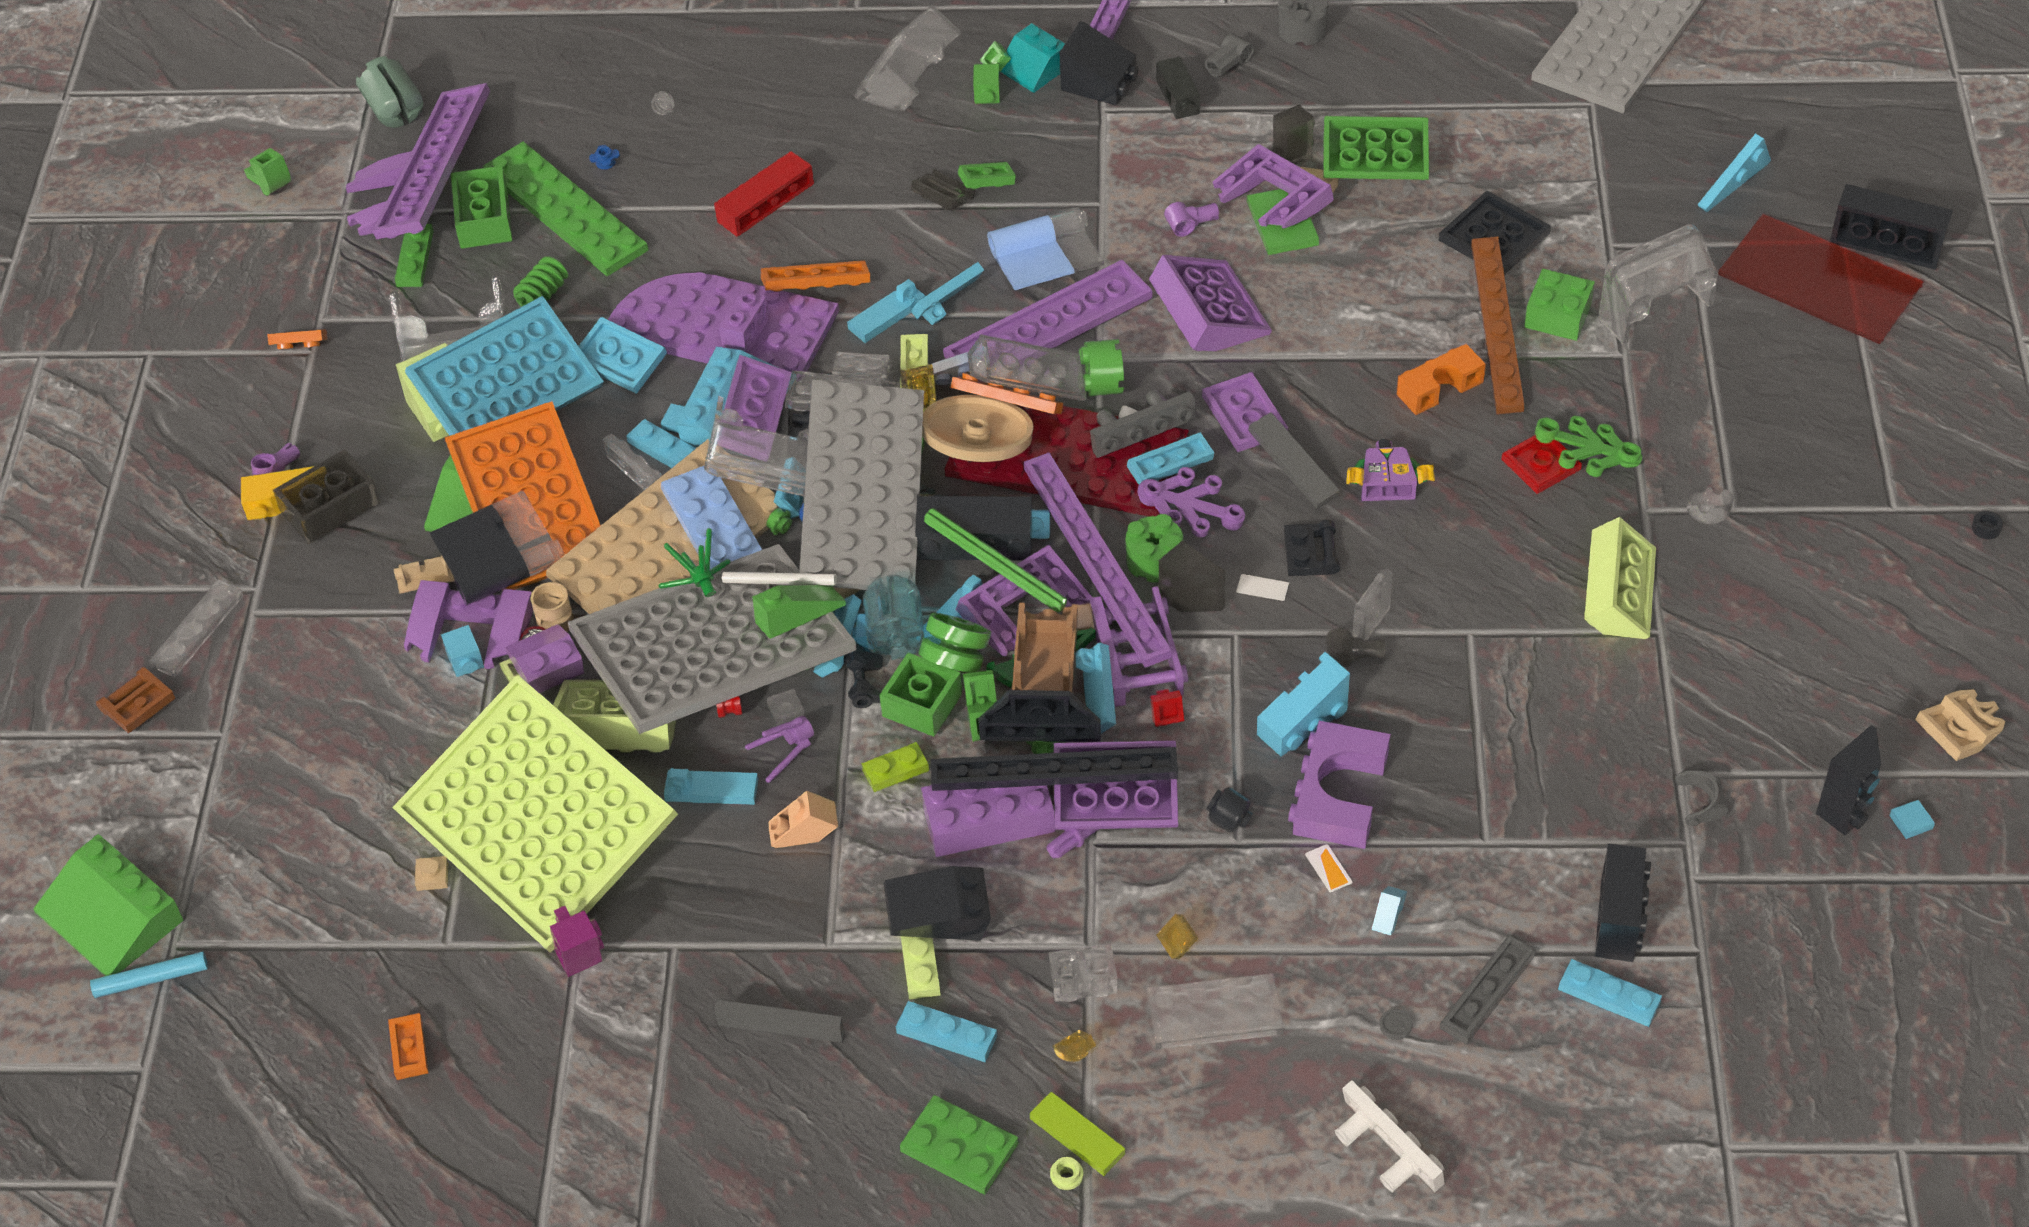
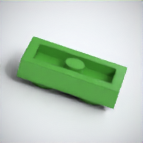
M1008 162L959 165L958 175L966 188L1002 187L1015 184L1016 175Z

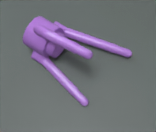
M802 715L790 722L763 731L762 738L745 746L747 750H750L783 735L790 745L797 744L791 753L766 778L767 783H770L803 749L811 745L809 738L814 735V731L805 716Z

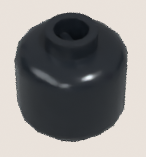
M1226 787L1223 791L1218 789L1206 808L1209 811V820L1230 833L1236 831L1238 827L1245 829L1254 814L1249 811L1251 806L1250 799L1230 787Z

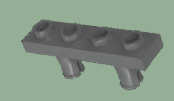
M1155 389L1146 396V402L1150 407L1123 418L1116 419L1109 409L1101 410L1097 414V422L1101 426L1090 430L1093 453L1099 458L1197 419L1195 397L1189 391L1166 400L1161 392Z

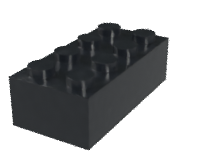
M1846 184L1838 204L1830 244L1936 270L1953 210Z

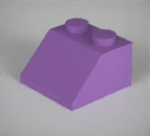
M559 624L505 647L517 673L538 693L563 683L564 680H570L584 673L583 661L570 635Z

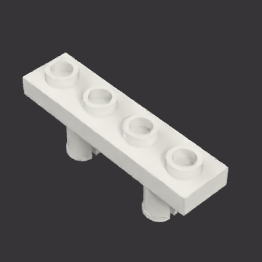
M1350 1081L1342 1088L1345 1102L1355 1111V1114L1337 1128L1335 1134L1348 1147L1369 1128L1370 1130L1373 1129L1400 1157L1394 1165L1380 1176L1381 1182L1390 1192L1393 1193L1413 1174L1418 1175L1434 1192L1445 1184L1443 1176L1444 1167L1433 1154L1427 1156L1420 1149L1421 1144L1410 1131L1404 1133L1397 1126L1398 1121L1396 1117L1386 1108L1382 1111L1374 1103L1376 1102L1375 1097L1365 1086L1359 1088L1353 1081Z

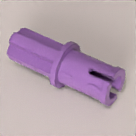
M1100 829L1064 830V833L1047 845V851L1053 859L1060 858L1074 847H1081L1086 838Z

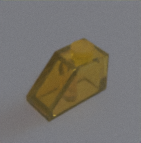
M923 364L900 370L902 388L924 390L923 409L936 402L932 364Z

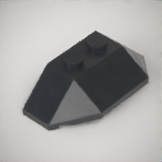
M1008 690L979 717L980 740L1101 742V720L1070 691Z

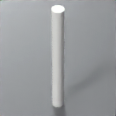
M723 572L722 582L836 586L837 576L836 574Z

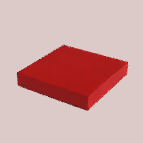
M1536 435L1503 452L1501 458L1536 494L1575 474L1582 467V463L1579 460L1576 461L1575 466L1571 469L1560 466L1558 461L1561 452L1568 449L1557 440H1552L1550 443H1542L1537 440Z

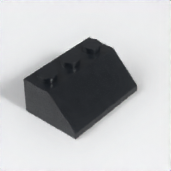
M1873 725L1869 726L1831 759L1816 814L1845 836L1854 828L1860 829L1869 817L1867 810L1874 800L1872 796L1873 790L1880 781L1878 774L1881 767L1877 729Z

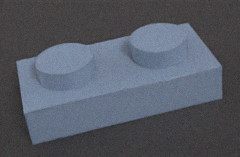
M966 352L923 366L924 377L935 382L937 385H947L951 383L953 377H962L963 373L974 375V373L984 370V360L971 352Z

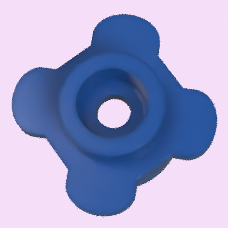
M600 145L596 152L589 156L590 162L596 163L599 169L606 170L615 165V158H618L620 153L616 149L612 150L606 145Z

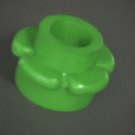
M777 508L770 514L766 526L771 529L773 535H777L779 532L784 534L789 530L792 524L790 512L788 510L784 512Z

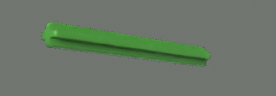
M932 508L926 513L924 522L1052 610L1059 613L1065 608L1067 604L1066 597L936 509Z

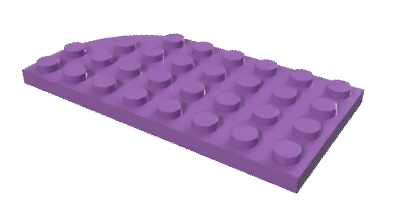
M696 272L665 276L638 287L616 306L608 320L665 347L669 355L708 363L715 348L722 347L719 325L741 290L766 296L770 319L748 354L780 369L792 372L797 377L795 385L800 386L839 313V304L786 291L774 292L765 290L764 286Z

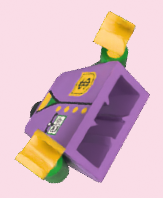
M1381 439L1376 442V448L1366 450L1365 458L1359 459L1354 467L1347 469L1346 484L1352 483L1362 486L1361 501L1411 500L1416 497L1417 481L1419 484L1427 480L1435 481L1434 466L1429 464L1420 465L1413 457H1409L1406 448L1393 447L1390 440Z

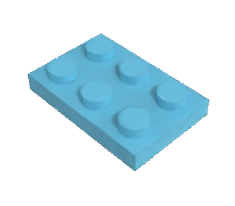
M600 317L579 345V348L599 376L635 394L638 393L667 354L665 347L603 317Z

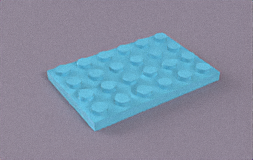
M543 296L406 367L405 370L406 375L449 436L551 401L557 411L601 387L604 382Z

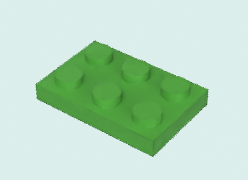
M933 1095L901 1142L900 1152L985 1195L1014 1152L1019 1141L1017 1136Z

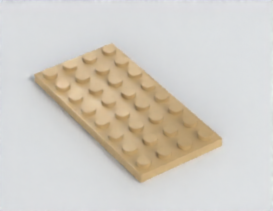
M708 438L546 570V576L553 582L563 585L567 589L568 596L589 614L659 588L658 585L660 583L691 577L690 572L664 548V544L668 543L680 555L682 552L687 553L696 566L699 565V556L662 492L661 482L704 465L713 463L756 539L769 529L766 526L770 514L779 508L774 503L776 494L720 446L714 445L712 439Z

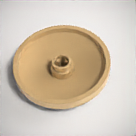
M958 395L938 400L923 412L922 437L932 448L953 458L975 462L1005 460L1025 451L1032 441L1033 423L1031 418L1024 410L1009 402L981 395Z

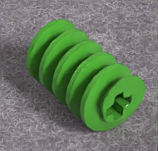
M543 257L540 259L539 263L514 287L513 293L516 302L522 307L541 296L546 301L550 300L552 294H555L558 288L563 286V279L569 277L566 268L555 258Z

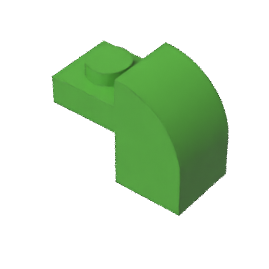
M271 148L250 159L251 166L244 169L247 178L259 185L266 196L291 181V176L283 156Z
M992 670L963 674L967 714L973 742L981 741L979 717L997 701Z

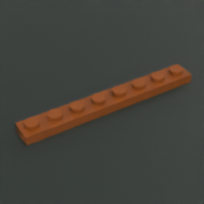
M1498 237L1471 239L1496 414L1524 412V399Z

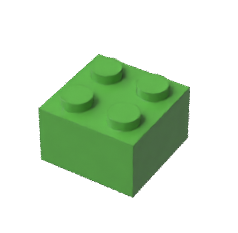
M1542 268L1527 304L1524 328L1577 341L1592 304L1595 281Z
M908 652L880 693L882 716L935 737L962 695L960 672L935 664Z

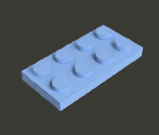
M713 463L661 482V490L697 554L699 545L704 546L705 553L707 528L712 529L710 569L726 559H730L731 562L762 550Z

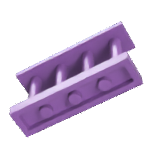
M1158 586L1152 587V602L1143 605L1149 614H1155L1158 624L1156 626L1172 650V658L1168 659L1170 670L1134 677L1122 675L1121 670L1124 669V666L1142 662L1136 652L1123 655L1121 652L1116 653L1115 647H1118V643L1129 641L1123 631L1115 632V629L1110 630L1109 624H1112V621L1116 619L1108 607L1104 608L1101 596L1089 598L1097 644L1100 642L1109 645L1115 707L1126 705L1125 693L1130 692V689L1173 681L1176 691L1179 690L1181 695H1184V683L1188 682L1187 669L1185 664L1180 665L1166 614H1169L1166 597L1161 598Z

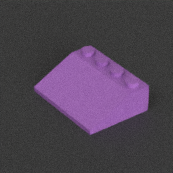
M1162 255L1149 278L1157 294L1164 302L1167 310L1174 318L1178 328L1182 331L1193 350L1215 352L1270 335L1272 331L1226 260Z
M1176 741L1054 743V753L1176 747ZM1177 779L1054 785L1055 830L1178 827Z

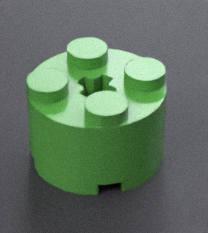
M1119 339L1086 341L1084 346L1079 348L1080 365H1085V374L1081 376L1082 392H1088L1089 396L1123 393L1124 387L1118 388V382L1124 381L1121 349H1115V345L1120 343Z
M1166 514L1145 517L1131 522L1126 533V564L1129 571L1137 578L1138 575L1147 578L1149 582H1162L1174 577L1183 563V533L1180 527Z

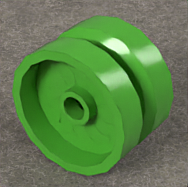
M930 613L926 630L932 636L922 639L918 655L930 662L953 670L967 673L980 672L984 657L976 649L987 648L991 631L979 624L959 617L941 613Z

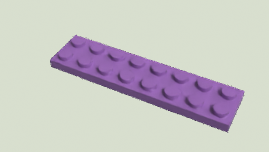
M1120 260L943 348L944 357L947 359L966 352H971L984 360V370L976 372L974 375L979 376V382L985 383L988 379H993L1151 299L1152 290L1123 260Z

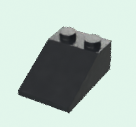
M950 866L887 879L883 883L890 936L981 941L991 921L983 868Z

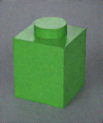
M974 64L973 87L975 104L1000 103L999 64Z

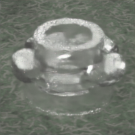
M660 91L653 96L651 106L658 115H666L673 112L675 102L670 94Z

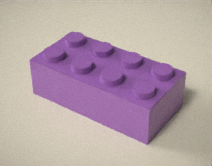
M931 785L921 787L923 809L936 857L1055 832L1054 809L1047 785L932 791Z

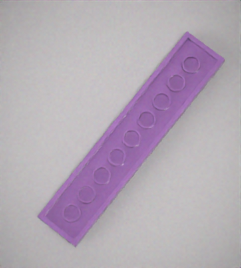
M487 83L441 93L372 230L376 239L386 237L391 239L401 234H416L424 230L490 93Z

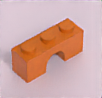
M1464 344L1399 375L1397 396L1415 415H1418L1439 404V384H1450L1460 393H1463L1483 383L1486 364L1467 344Z

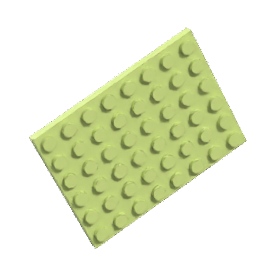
M519 675L513 678L392 807L550 953L554 950L549 926L557 923L554 910L566 906L570 916L584 910L587 914L678 815L671 806Z

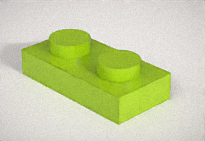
M917 742L861 763L862 771L873 792L929 771V764Z

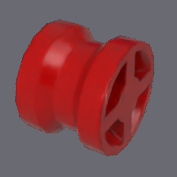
M740 695L716 704L719 718H723L731 713H734L736 716L742 715Z

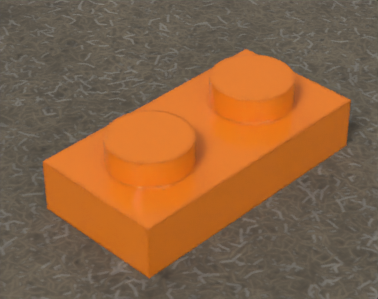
M326 329L267 334L268 344H277V349L294 348L293 343L303 342L304 347L320 346V341L327 340Z
M420 1013L388 1019L396 1080L428 1074L423 1022Z

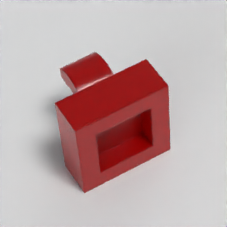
M1169 689L1156 691L1157 695L1150 696L1152 718L1155 727L1184 721L1182 695L1179 690L1169 692Z

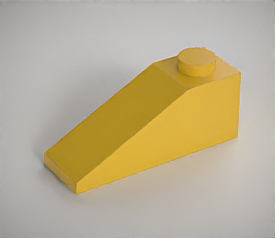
M325 465L241 477V503L247 520L277 516L330 488V480Z

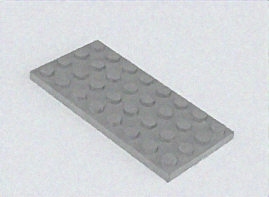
M1587 0L1533 70L1531 80L1624 114L1706 0Z
M812 380L799 573L836 574L837 583L836 586H832L836 588L914 594L917 537H915L917 494L920 491L924 390Z

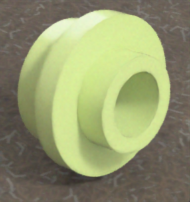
M1062 1157L1051 1167V1181L1059 1189H1074L1083 1180V1168L1075 1159ZM1069 1172L1073 1176L1065 1178L1061 1175L1063 1173Z

